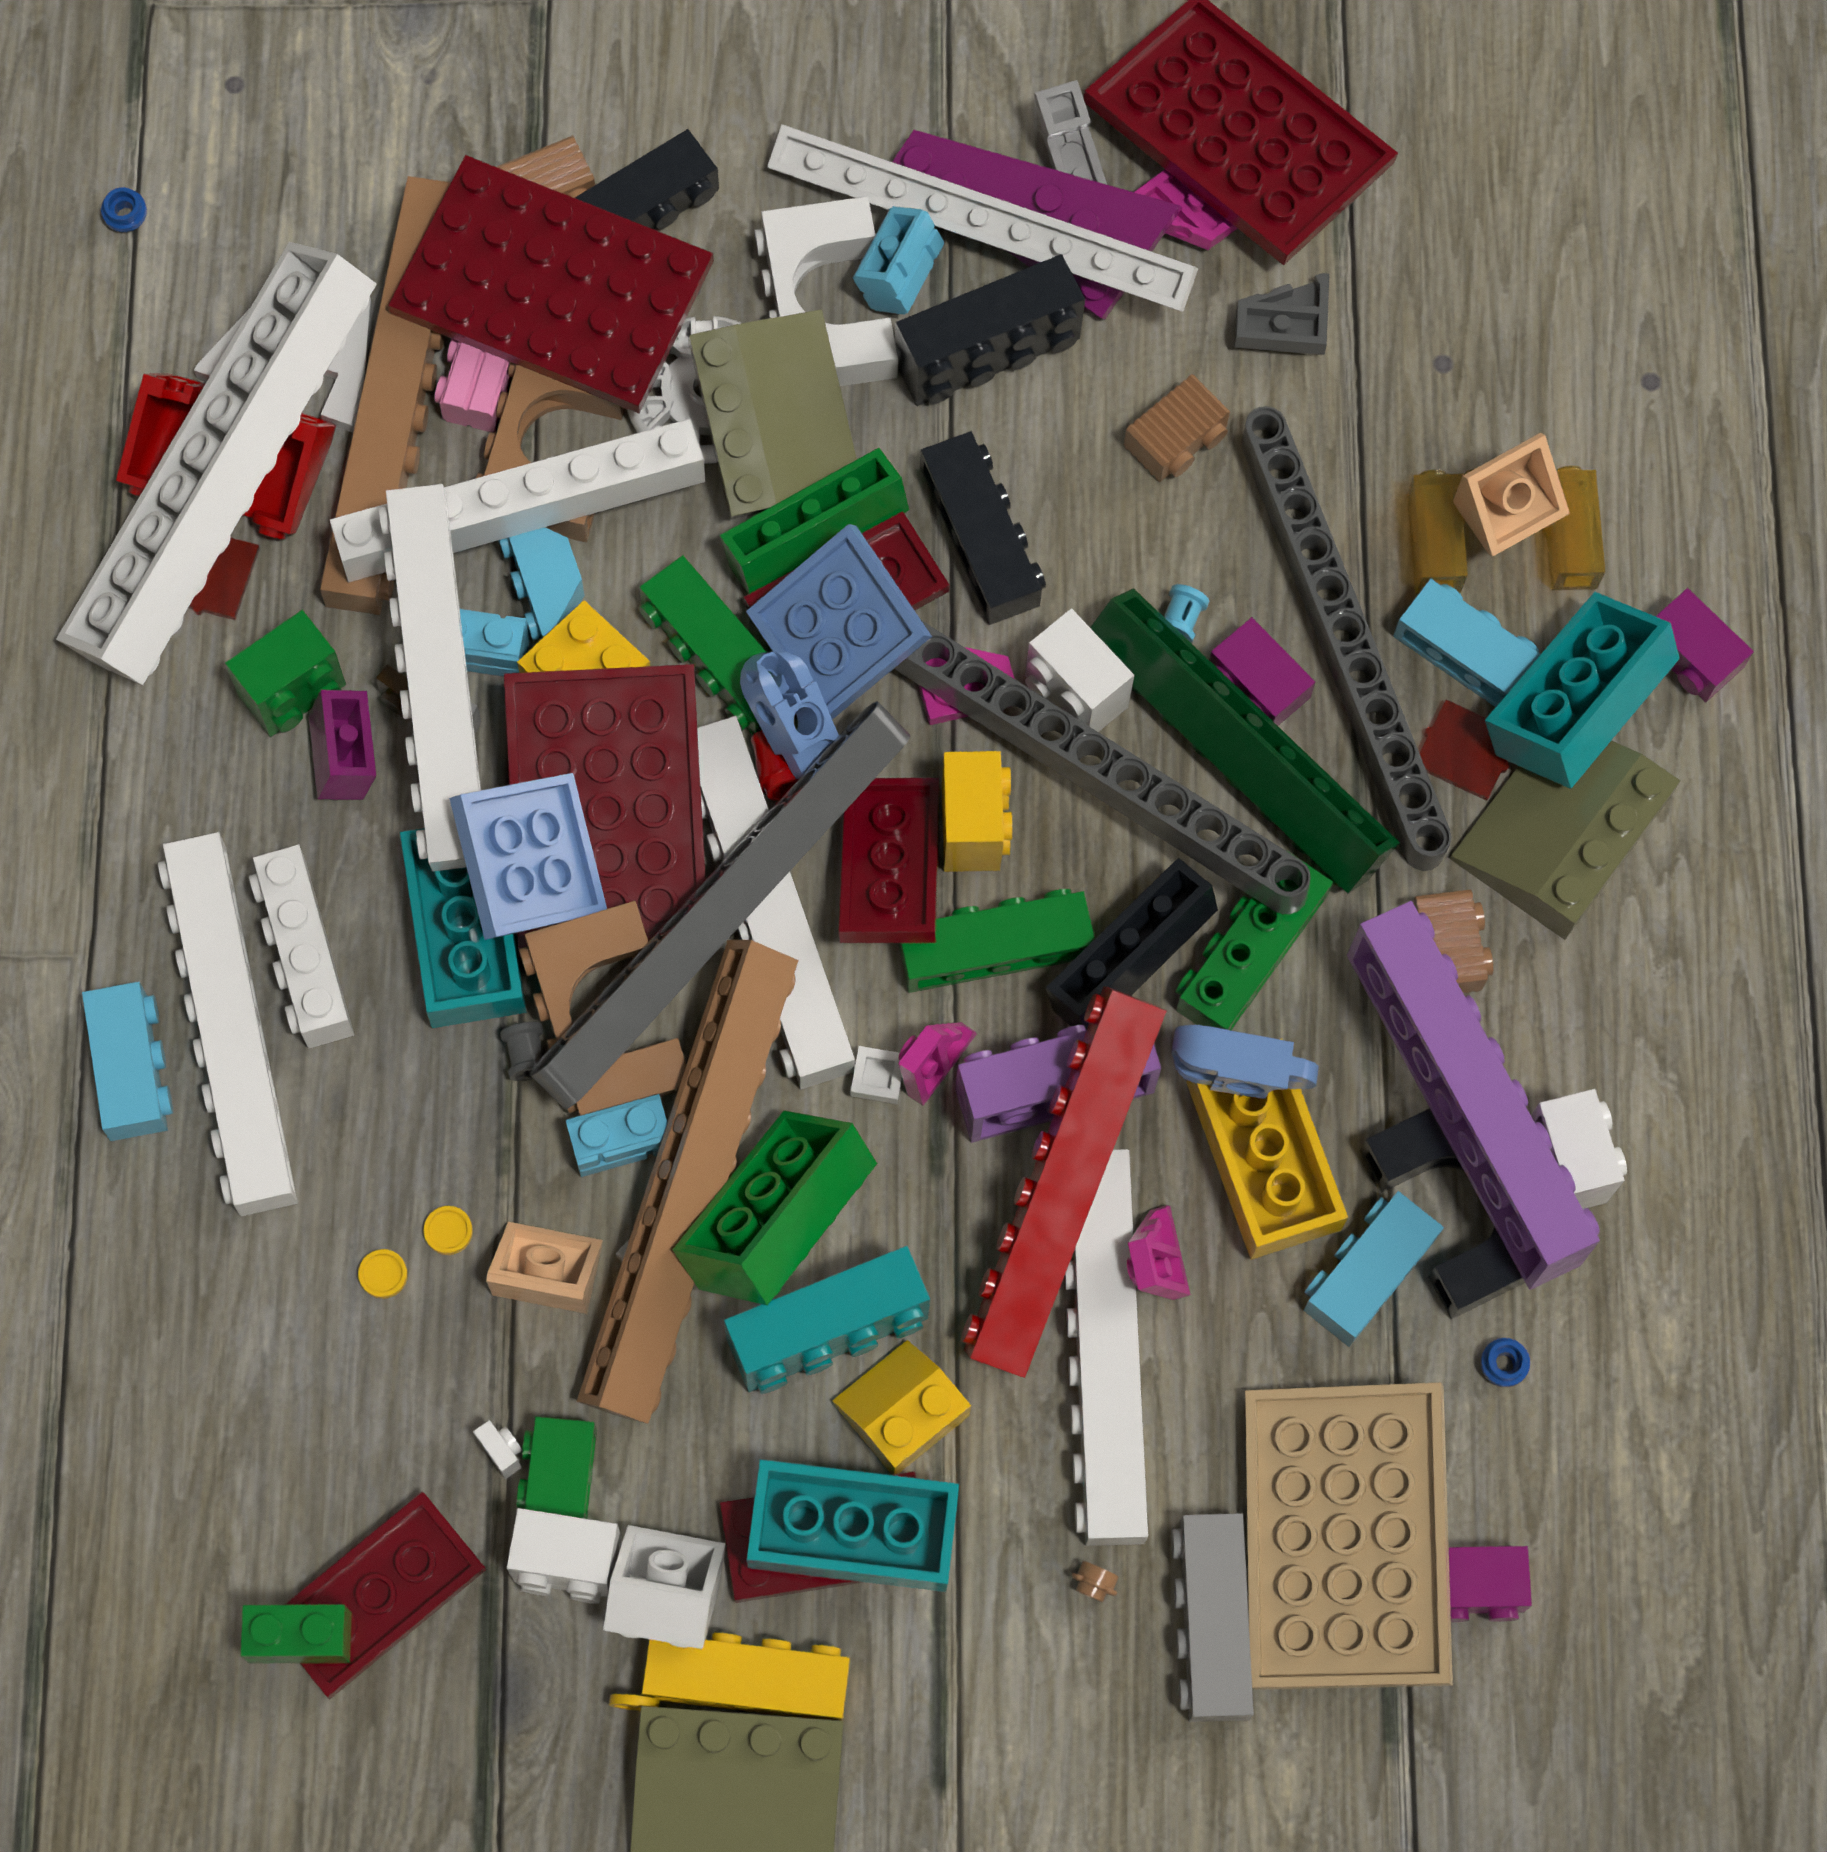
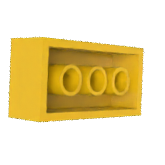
M1187 1080V1086L1251 1260L1342 1230L1348 1215L1301 1089L1272 1090L1263 1099L1210 1090V1085L1193 1083Z

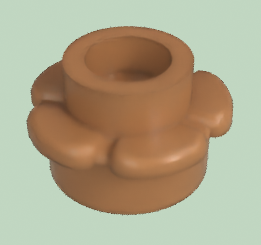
M1082 1561L1078 1573L1072 1572L1071 1577L1079 1582L1076 1591L1092 1599L1103 1602L1106 1594L1116 1596L1118 1593L1114 1591L1119 1576L1096 1565Z

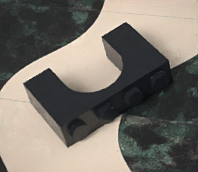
M1430 1108L1365 1139L1360 1149V1153L1382 1193L1431 1169L1449 1167L1464 1171ZM1495 1226L1491 1236L1486 1241L1436 1266L1428 1276L1451 1320L1525 1283Z

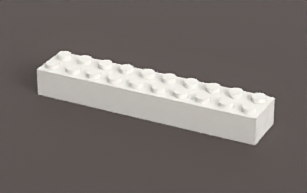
M293 242L287 244L56 640L100 667L141 685L145 683L147 677L158 667L160 655L171 636L180 629L184 614L193 598L204 588L207 574L217 557L229 545L230 535L241 516L251 507L254 494L265 475L275 466L277 454L288 435L297 428L300 422V415L309 399L321 387L323 375L334 356L345 346L348 332L357 317L367 308L370 300L369 296L377 283L336 253Z

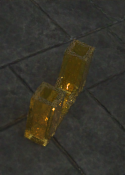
M1579 466L1560 467L1556 471L1570 514L1542 529L1548 545L1552 590L1598 589L1606 570L1596 470H1582ZM1433 469L1421 472L1419 475H1413L1407 497L1415 594H1419L1430 579H1433L1440 585L1447 584L1459 593L1462 592L1468 577L1464 537L1466 520L1453 503L1462 476L1474 469L1460 474H1446L1443 470Z

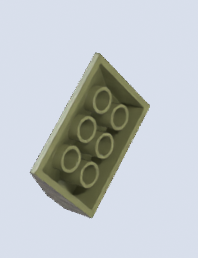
M822 309L735 324L689 335L688 343L730 520L761 513L857 460Z
M1612 740L1571 789L1518 766L1451 855L1450 860L1566 940L1668 802L1680 780L1643 754Z
M641 1706L631 1852H834L844 1721Z

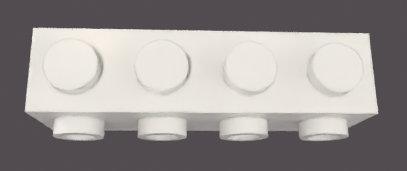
M300 845L253 857L257 873L249 875V880L256 902L265 901L269 917L262 918L261 924L268 946L277 944L281 960L273 962V967L280 990L289 988L293 1004L285 1006L292 1034L301 1032L308 1049L354 1036L313 884Z

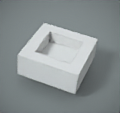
M859 1046L850 1096L898 1104L902 1075L898 1065L900 1061L898 1059L899 1053Z
M489 1420L473 1431L477 1440L505 1479L521 1469V1465L515 1455L521 1452L522 1449L506 1426L497 1431Z

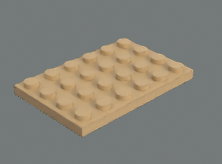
M1442 1383L1245 1390L1248 1601L1252 1689L1453 1686L1444 1386Z

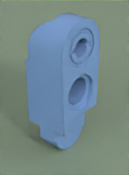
M789 652L759 653L753 655L745 662L740 677L743 695L774 754L783 755L793 776L799 779L839 736L816 681H813L808 666L804 661ZM795 714L797 715L799 721L797 730L795 729L793 723Z
M1183 1025L1175 1028L1172 1056L1176 1070L1188 1081L1210 1085V1090L1265 1099L1272 1090H1287L1288 1088L1295 1090L1312 1089L1317 1085L1319 1066L1304 1058L1292 1056L1294 1042L1201 1025Z

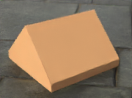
M1542 433L1533 436L1463 475L1453 503L1484 549L1492 557L1570 514L1546 436Z
M508 1222L487 1273V1284L493 1296L587 1314L603 1240Z

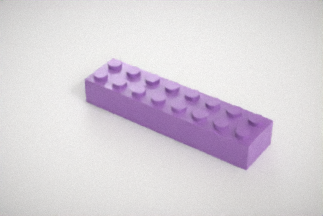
M1411 900L1361 923L1347 957L1526 1285L1531 1290L1580 1267L1600 1241L1597 1236L1600 1233L1599 1226L1592 1212L1588 1208L1582 1209L1574 1194L1576 1190L1575 1183L1569 1170L1564 1165L1559 1166L1550 1151L1552 1143L1547 1130L1540 1122H1534L1526 1108L1528 1099L1523 1087L1516 1079L1511 1081L1503 1066L1505 1061L1504 1055L1498 1042L1493 1037L1488 1038L1479 1023L1481 1021V1014L1477 1004L1471 996H1464L1456 981L1458 973L1452 959L1446 953L1441 954L1433 940L1435 932L1431 921L1425 913H1418Z

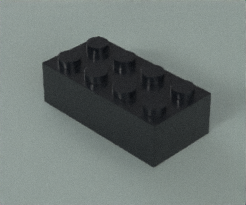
M1060 254L896 322L895 345L898 356V370L916 406L927 402L931 404L940 403L948 399L958 389L968 385L972 387L981 386L989 382L999 372L1009 368L1013 370L1022 369L1030 365L1036 357L1050 351L1054 353L1063 352L1071 348L1080 339L1085 298L1063 255Z

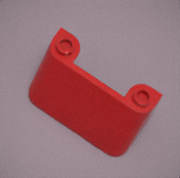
M169 373L143 374L116 481L130 485L129 493L137 496L141 495L206 383ZM301 413L297 428L288 435L277 454L275 466L265 475L254 494L251 507L243 514L244 516L251 517L254 523L260 525L259 533L278 539H285L286 534L297 532L332 444L336 424Z

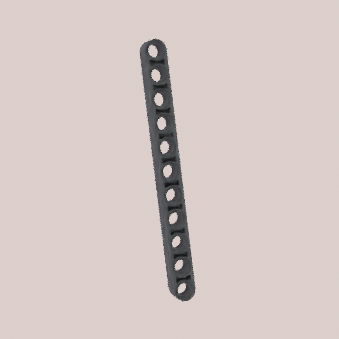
M1268 406L1258 407L1252 410L1246 419L1241 440L1243 453L1395 836L1400 842L1399 846L1407 863L1417 870H1432L1440 865L1450 846L1452 838L1450 828L1287 422L1282 413L1277 409ZM1267 430L1274 437L1262 439L1256 436L1254 431ZM1281 469L1287 472L1290 477L1287 479H1277L1269 471ZM1297 509L1303 512L1306 517L1298 520L1292 519L1285 511ZM1313 549L1319 552L1322 558L1310 560L1303 556L1301 551ZM1323 589L1331 590L1336 593L1338 599L1334 601L1324 600L1318 595L1317 591ZM1346 630L1353 635L1355 640L1351 642L1340 641L1333 632ZM1358 670L1363 671L1369 675L1371 681L1368 683L1356 682L1352 679L1350 673ZM1369 712H1379L1386 717L1388 723L1383 725L1374 724L1369 721L1366 714ZM1387 753L1397 754L1403 759L1404 765L1398 767L1391 766L1385 762L1383 755ZM1402 795H1412L1419 800L1421 807L1416 809L1407 808L1401 803L1399 797ZM1424 836L1429 837L1436 842L1438 849L1435 851L1423 850L1417 844L1416 839Z
M922 621L932 637L894 668L895 670L1270 909L1281 914H1292L1298 912L1305 905L1310 886V871L1307 865L1300 859ZM933 658H941L947 662L940 667H931L926 664L928 660ZM971 682H978L985 686L977 692H971L964 688L965 685ZM1016 706L1024 712L1017 716H1008L1002 711L1007 707ZM1047 731H1056L1062 737L1055 741H1048L1040 735ZM1093 755L1098 757L1101 762L1094 766H1087L1079 760L1084 756ZM1125 780H1133L1140 787L1133 791H1127L1118 784ZM1163 805H1173L1180 812L1172 816H1166L1157 809ZM1202 830H1212L1220 837L1213 841H1205L1198 837L1197 833ZM1241 855H1251L1258 859L1259 863L1254 866H1244L1236 859ZM1282 880H1291L1299 888L1292 892H1286L1281 890L1276 883Z
M878 701L866 707L846 727L534 1066L530 1075L564 1109H568L576 1104L595 1085L906 745L910 739V734Z

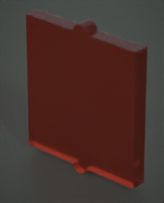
M230 537L229 545L217 557L207 574L204 588L195 595L188 608L193 609L196 615H202L205 612L236 620L260 551V546Z
M1446 699L1433 727H1428L1424 733L1427 739L1420 751V756L1426 771L1432 776L1488 801L1500 774L1507 772L1509 764L1506 762L1507 760L1496 756L1485 723L1486 718Z

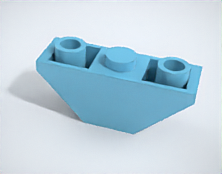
M546 527L498 540L504 558L512 556L514 558L518 571L511 572L510 575L518 599L525 597L528 599L531 612L525 613L524 616L527 619L532 640L542 639L581 603L585 596L582 578L568 538Z

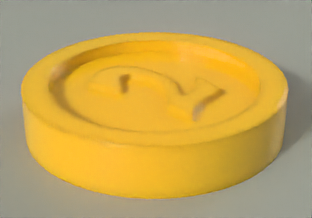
M439 1207L431 1212L425 1221L424 1237L431 1249L439 1254H457L464 1250L472 1239L473 1227L471 1220L458 1207Z
M380 1249L369 1253L362 1260L358 1270V1278L366 1293L375 1298L386 1299L397 1295L404 1288L408 1278V1270L400 1255L391 1250Z
M611 1694L609 1699V1706L635 1711H641V1706L659 1707L660 1700L656 1698L628 1694Z

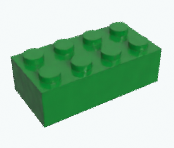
M783 1110L673 1248V1252L699 1290L768 1306L799 1264L808 1256L809 1251L823 1233L835 1221L837 1215L854 1193L863 1185L864 1180L878 1163L853 1123Z

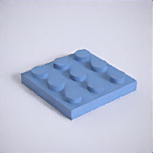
M851 524L844 527L746 611L773 652H789L800 657L808 666L813 681H816L832 720L932 637L857 526Z
M573 773L461 794L449 798L485 940L563 923L607 909Z

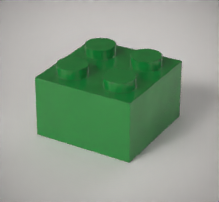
M303 609L225 662L239 698L270 738L279 731L285 733L295 728L302 721L303 715L312 709L321 690H342L341 688L346 685L335 650Z

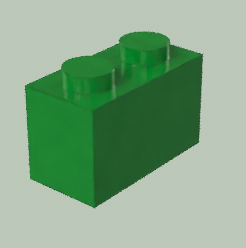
M535 1417L534 1430H525L522 1458L530 1460L528 1479L519 1480L517 1508L583 1519L588 1518L597 1438L595 1422Z
M243 1605L241 1657L249 1664L350 1663L352 1612L345 1605Z

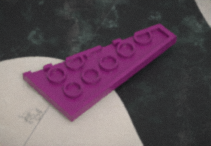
M918 130L912 131L892 161L898 165L1151 252L1183 208L1180 205ZM1009 252L1014 257L1019 259L1021 262L1026 264L1028 267L1040 263L1038 261ZM1073 274L1085 298L1084 306L1105 320L1124 291Z

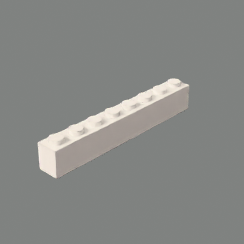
M691 419L444 487L447 497L453 553L705 482L704 459ZM387 504L330 519L348 583L386 572L384 552H392L393 549L391 534H382L379 507L387 506Z
M443 484L386 490L387 506L379 507L382 534H391L393 549L392 552H384L387 579L388 581L396 580L398 597L390 598V611L393 627H402L403 644H395V654L398 672H407L409 690L400 691L403 718H412L414 736L406 737V750L409 766H418L419 783L411 784L414 812L423 811L425 830L416 831L420 859L428 858L432 871L465 868L466 863L449 798L481 791L447 497Z
M736 716L697 728L702 819L708 817L713 832L706 835V839L714 862L724 861L769 812ZM789 872L737 928L740 940H753L799 960L794 973L796 977L795 986L791 994L786 998L780 1016V1032L786 1049L780 1050L779 1053L787 1077L796 1076L801 1090L854 1073L855 1058L791 873Z
M219 832L163 844L166 860L158 862L159 873L164 890L172 889L174 904L167 906V914L172 933L180 932L183 949L175 950L181 978L189 977L192 993L184 995L190 1023L198 1021L201 1038L194 1039L193 1046L199 1068L207 1066L210 1083L202 1085V1092L208 1113L216 1112L219 1129L211 1130V1137L217 1159L225 1158L228 1174L220 1176L225 1203H233L240 1216L298 1204L226 846Z
M1129 1149L1112 1151L1073 1252V1260H1070L1064 1276L1065 1289H1074L1075 1308H1067L1066 1324L1067 1337H1076L1077 1356H1069L1068 1369L1070 1386H1078L1079 1405H1071L1072 1434L1081 1435V1453L1073 1454L1074 1483H1083V1503H1075L1076 1533H1085V1546L1145 1544L1148 1538L1136 1286L1131 1281L1127 1270V1259L1131 1257L1128 1242L1133 1236Z

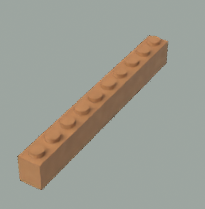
M412 176L407 177L335 518L387 504L386 490L407 488L409 473H417L420 460V447L415 446L418 432L424 433L427 427L429 408L428 405H424L426 391H433L435 388L437 365L432 364L435 350H442L445 335L390 314L388 305L451 182ZM332 531L320 588L325 606L380 615L383 600H390L392 596L394 580L388 581L387 574L384 572L348 583Z
M727 940L576 1402L625 1419L649 1424L651 1415L656 1411L660 1403V1387L666 1369L675 1357V1341L681 1322L690 1310L691 1291L694 1285L693 1280L673 1252V1248L735 1171L737 1162L735 1155L741 1137L751 1122L750 1109L756 1091L763 1083L766 1075L765 1063L771 1044L776 1040L780 1032V1016L786 998L791 994L795 986L796 977L794 973L799 961L795 958L753 940Z

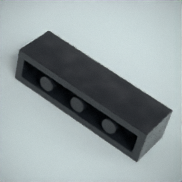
M686 129L575 198L651 229H663L671 225L683 211L693 205L701 206L713 198L716 191L719 190L718 168L689 129Z
M972 431L921 449L920 470L988 624L992 625L1040 607L1042 589L1046 588L1045 578L1037 562L1030 563L1024 550L1028 548V541L1019 522L1013 524L1007 512L1011 505L1005 487L1002 483L995 485L990 470H993V463L986 445H978Z
M1177 858L1046 987L1053 1011L1071 1027L1084 1025L1085 1030H1087L1089 1023L1084 1020L1086 1009L1094 994L1100 995L1104 986L1132 996L1218 911L1213 885L1180 858Z

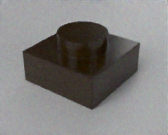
M387 664L376 678L382 695L380 700L390 710L402 716L400 691L409 690L408 679Z

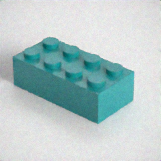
M1594 591L1486 718L1485 723L1496 756L1571 789L1680 659L1671 623Z
M425 828L400 832L425 1005L432 1028L527 1013L515 935L510 934L485 940L467 867L432 871L428 858L420 859L416 831L425 830Z
M907 1245L774 1299L768 1306L762 1304L725 1319L726 1340L748 1393L759 1389L761 1394H766L785 1386L788 1383L786 1377L803 1370L806 1375H813L833 1365L832 1358L847 1352H850L851 1357L870 1352L878 1347V1339L895 1333L896 1338H903L918 1332L924 1327L922 1321L927 1320L929 1317L930 1297Z
M760 1460L747 1555L748 1568L946 1592L960 1484Z

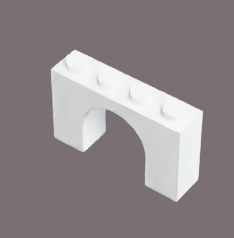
M868 196L761 212L762 229H756L754 233L758 257L766 256L769 268L761 270L765 297L773 296L776 310L768 311L769 318L805 312L795 297V291L801 280L813 269L825 264L864 258L875 237ZM891 318L841 325L825 323L840 386L897 378L898 356Z

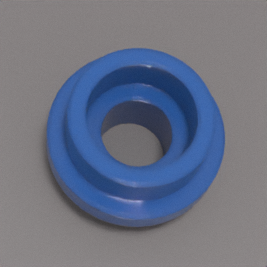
M120 187L113 189L106 195L101 205V214L109 228L118 232H129L142 225L147 216V207L143 197L138 192ZM123 208L132 209V211L127 215H117L118 212Z
M1500 1338L1492 1341L1484 1349L1481 1356V1369L1484 1376L1494 1385L1512 1387L1519 1384L1527 1376L1530 1369V1357L1525 1347L1518 1341L1510 1338ZM1497 1357H1509L1513 1363L1512 1370L1507 1372L1500 1370L1496 1364Z

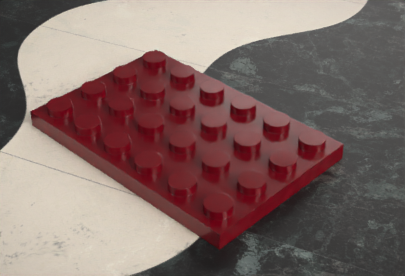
M1188 0L1091 84L1084 91L1083 95L1087 106L1283 266L1395 163L1398 152L1209 0Z
M465 155L388 307L392 315L640 414L714 262V256L712 252Z
M694 664L504 674L510 785L573 773L607 909L636 901L649 942L706 880ZM553 925L518 932V952L520 948L527 947L526 933Z

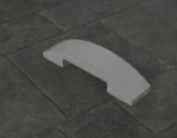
M1071 81L1035 92L1036 108L1052 169L1107 184L1088 127L1091 120L1078 81Z

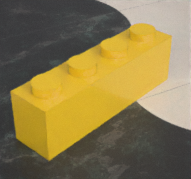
M712 1633V1639L705 1640L703 1649L676 1647L668 1642L649 1639L642 1690L643 1696L656 1698L663 1702L785 1717L843 1721L850 1657H842L840 1648L812 1645L811 1653L791 1650V1642L777 1639H762L761 1647L741 1644V1636L728 1633Z

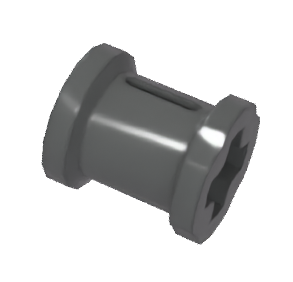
M523 1022L508 1026L500 1032L502 1041L508 1044L512 1067L508 1070L510 1080L527 1081L534 1079L530 1073L544 1056L540 1036L544 1033L542 1023Z

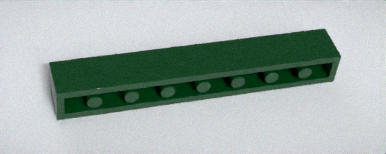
M1134 588L1112 598L1090 628L1134 674L1131 690L1143 696L1157 709L1164 722L1175 727L1191 742L1193 749L1200 756L1212 762L1224 774L1226 781L1233 788L1242 791L1258 807L1260 814L1265 819L1275 823L1291 839L1292 844L1298 851L1308 855L1321 867L1326 877L1333 881L1334 885L1341 887L1349 894L1367 882L1400 842Z

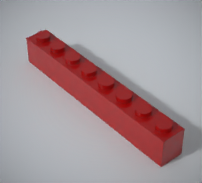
M1106 986L1103 987L1100 995L1094 994L1092 996L1084 1018L1089 1023L1083 1041L1078 1039L1075 1041L1068 1056L1067 1067L1072 1070L1065 1087L1061 1085L1057 1087L1050 1103L1049 1113L1054 1114L1048 1132L1041 1131L1034 1144L1031 1158L1036 1160L1030 1179L1023 1177L1017 1188L1014 1205L1019 1207L1013 1223H1005L1000 1232L996 1250L1001 1252L994 1270L987 1269L979 1288V1296L983 1297L977 1316L970 1314L965 1323L961 1341L966 1343L964 1350L970 1359L1023 1378L1026 1377L1167 1012L1161 1007Z

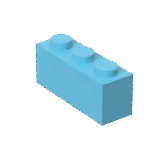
M1433 579L1428 581L1399 619L1393 635L1397 640L1495 707L1541 655L1538 647L1532 641L1522 636H1514L1501 627V623L1494 615L1485 610H1476L1463 601V597L1456 589L1447 584L1440 585Z
M140 982L82 992L102 1130L110 1141L168 1131L166 1115L173 1114V1103L169 1087H161L159 1070L166 1068V1057L162 1041H154L152 1024L159 1023V1012L155 996H147Z
M1399 1191L1389 1202L1382 1197L1377 1201L1364 1218L1370 1226L1363 1235L1357 1238L1354 1234H1351L1334 1255L1341 1261L1330 1275L1321 1270L1304 1292L1310 1297V1300L1303 1311L1348 1347L1355 1341L1444 1229L1440 1223Z

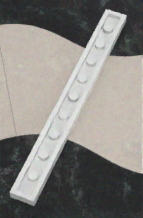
M781 125L767 166L773 170L854 198L868 196L869 203L888 210L892 206L922 209L928 212L937 227L1038 262H1043L1062 254L1072 274L1182 312L1198 271L1197 267L785 125Z

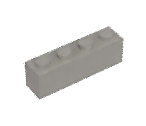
M1243 1514L1183 1515L1179 1522L1180 1529H1172L1171 1531L1173 1559H1181L1182 1578L1174 1579L1175 1609H1184V1628L1176 1629L1177 1658L1186 1659L1187 1679H1179L1178 1683L1180 1710L1188 1709L1189 1722L1249 1720L1254 1713Z

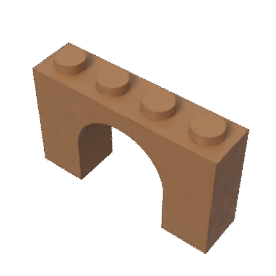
M510 362L509 378H513L509 393L503 391L500 395L497 406V418L501 419L497 433L490 432L487 438L484 458L489 461L485 474L478 473L476 478L530 464L531 462L521 450L522 440L532 423L549 412L560 409H573L622 420L625 408ZM595 513L547 526L546 528L569 539L587 543Z
M636 901L525 934L527 947L520 948L519 952L526 975L536 974L541 992L533 994L541 1022L550 1019L555 1038L547 1040L549 1049L573 1024L570 1017V1004L573 993L581 980L597 968L635 957L648 943ZM678 1038L633 1052L623 1053L595 1085L576 1104L568 1108V1112L578 1111L579 1116L653 1095L659 1094L660 1097L678 1092L687 1066Z

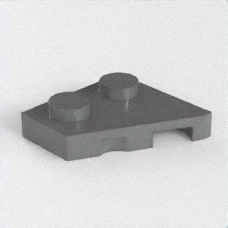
M1321 273L1315 275L1313 283L1294 289L1291 284L1274 288L1268 294H1255L1238 300L1235 347L1325 355L1327 346L1329 274Z

